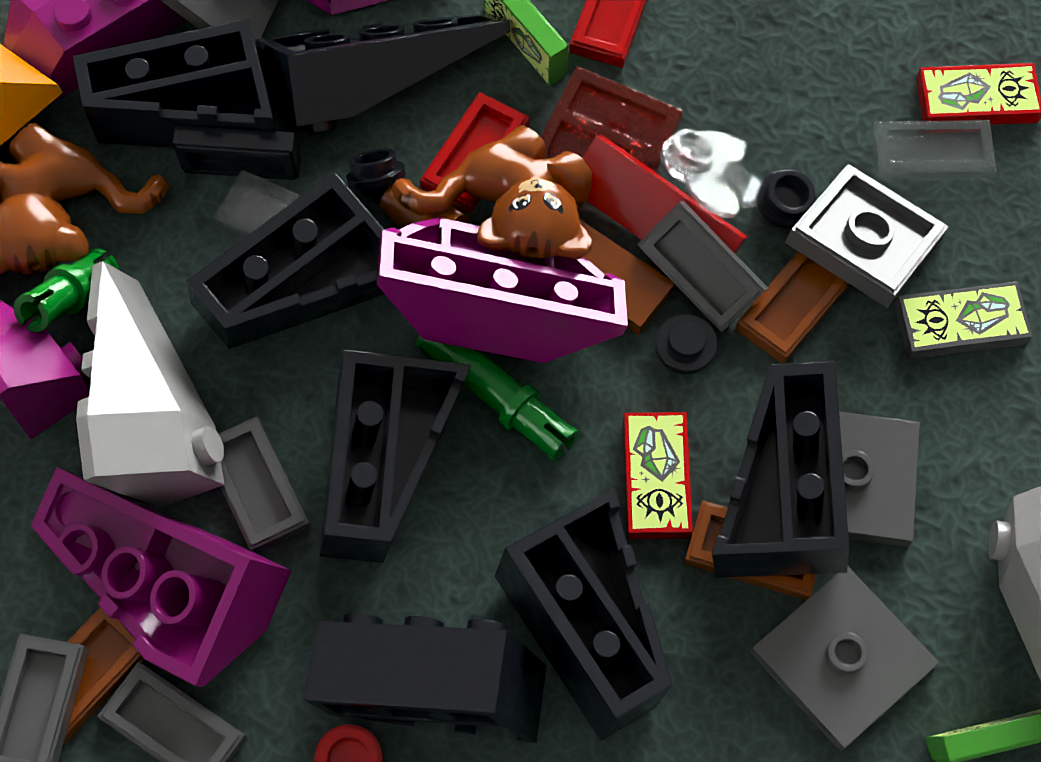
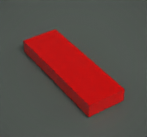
M603 135L595 137L582 157L592 171V187L587 202L641 240L681 201H685L735 254L748 237Z

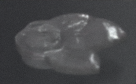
M694 129L679 130L675 136L669 137L664 142L660 150L662 164L674 179L685 183L688 193L699 205L711 213L726 218H736L739 207L744 208L757 205L756 195L761 182L739 163L746 152V142L721 132L707 131L702 133Z

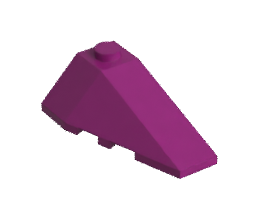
M56 467L31 523V527L72 574L81 576L100 598L97 604L108 617L118 619L135 639L132 645L145 660L199 687H204L266 632L292 570L239 545L120 493L84 481L83 477Z

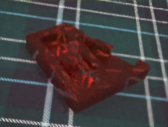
M576 66L541 135L546 146L545 159L554 158L564 151H569L583 157L595 137L603 135L650 169H658L682 122L683 110Z

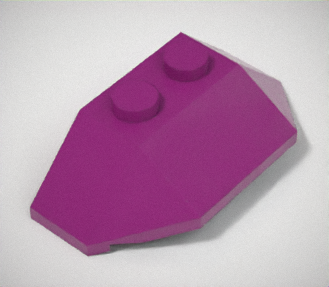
M11 0L3 46L59 85L63 93L47 106L49 107L79 88L73 56L160 38L184 24L187 20L161 0Z
M440 217L412 223L399 230L396 228L382 230L379 239L377 285L423 340L546 363L623 335L628 327L625 281L612 273L604 275L595 265L583 257L580 259H567L560 256L521 258L509 251L496 252L488 250L477 243L476 233L480 226Z

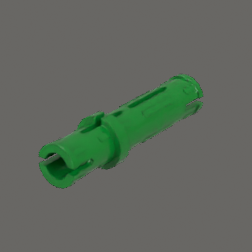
M420 335L418 336L416 347L422 352L425 351L434 360L471 365L464 385L499 414L498 421L507 430L517 429L548 455V458L554 463L565 456V453L561 450L563 445L568 450L573 447L580 432L540 401V392L533 386L528 384L523 387L479 350L423 340Z

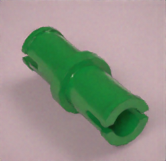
M96 248L90 250L87 256L71 265L62 264L50 270L45 275L42 284L29 292L21 294L14 301L13 309L17 321L23 325L34 316L39 315V318L28 325L27 330L41 332L64 314L72 315L86 308L89 302L92 265L103 258L107 251ZM112 255L104 260L105 263L119 270L118 264Z

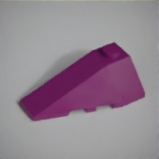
M0 300V399L31 440L77 409L79 400L89 397V389L83 380L87 375L81 371L82 356L71 342L60 348L46 329L41 332L27 330L28 325L33 321L30 319L21 325L14 315V309Z

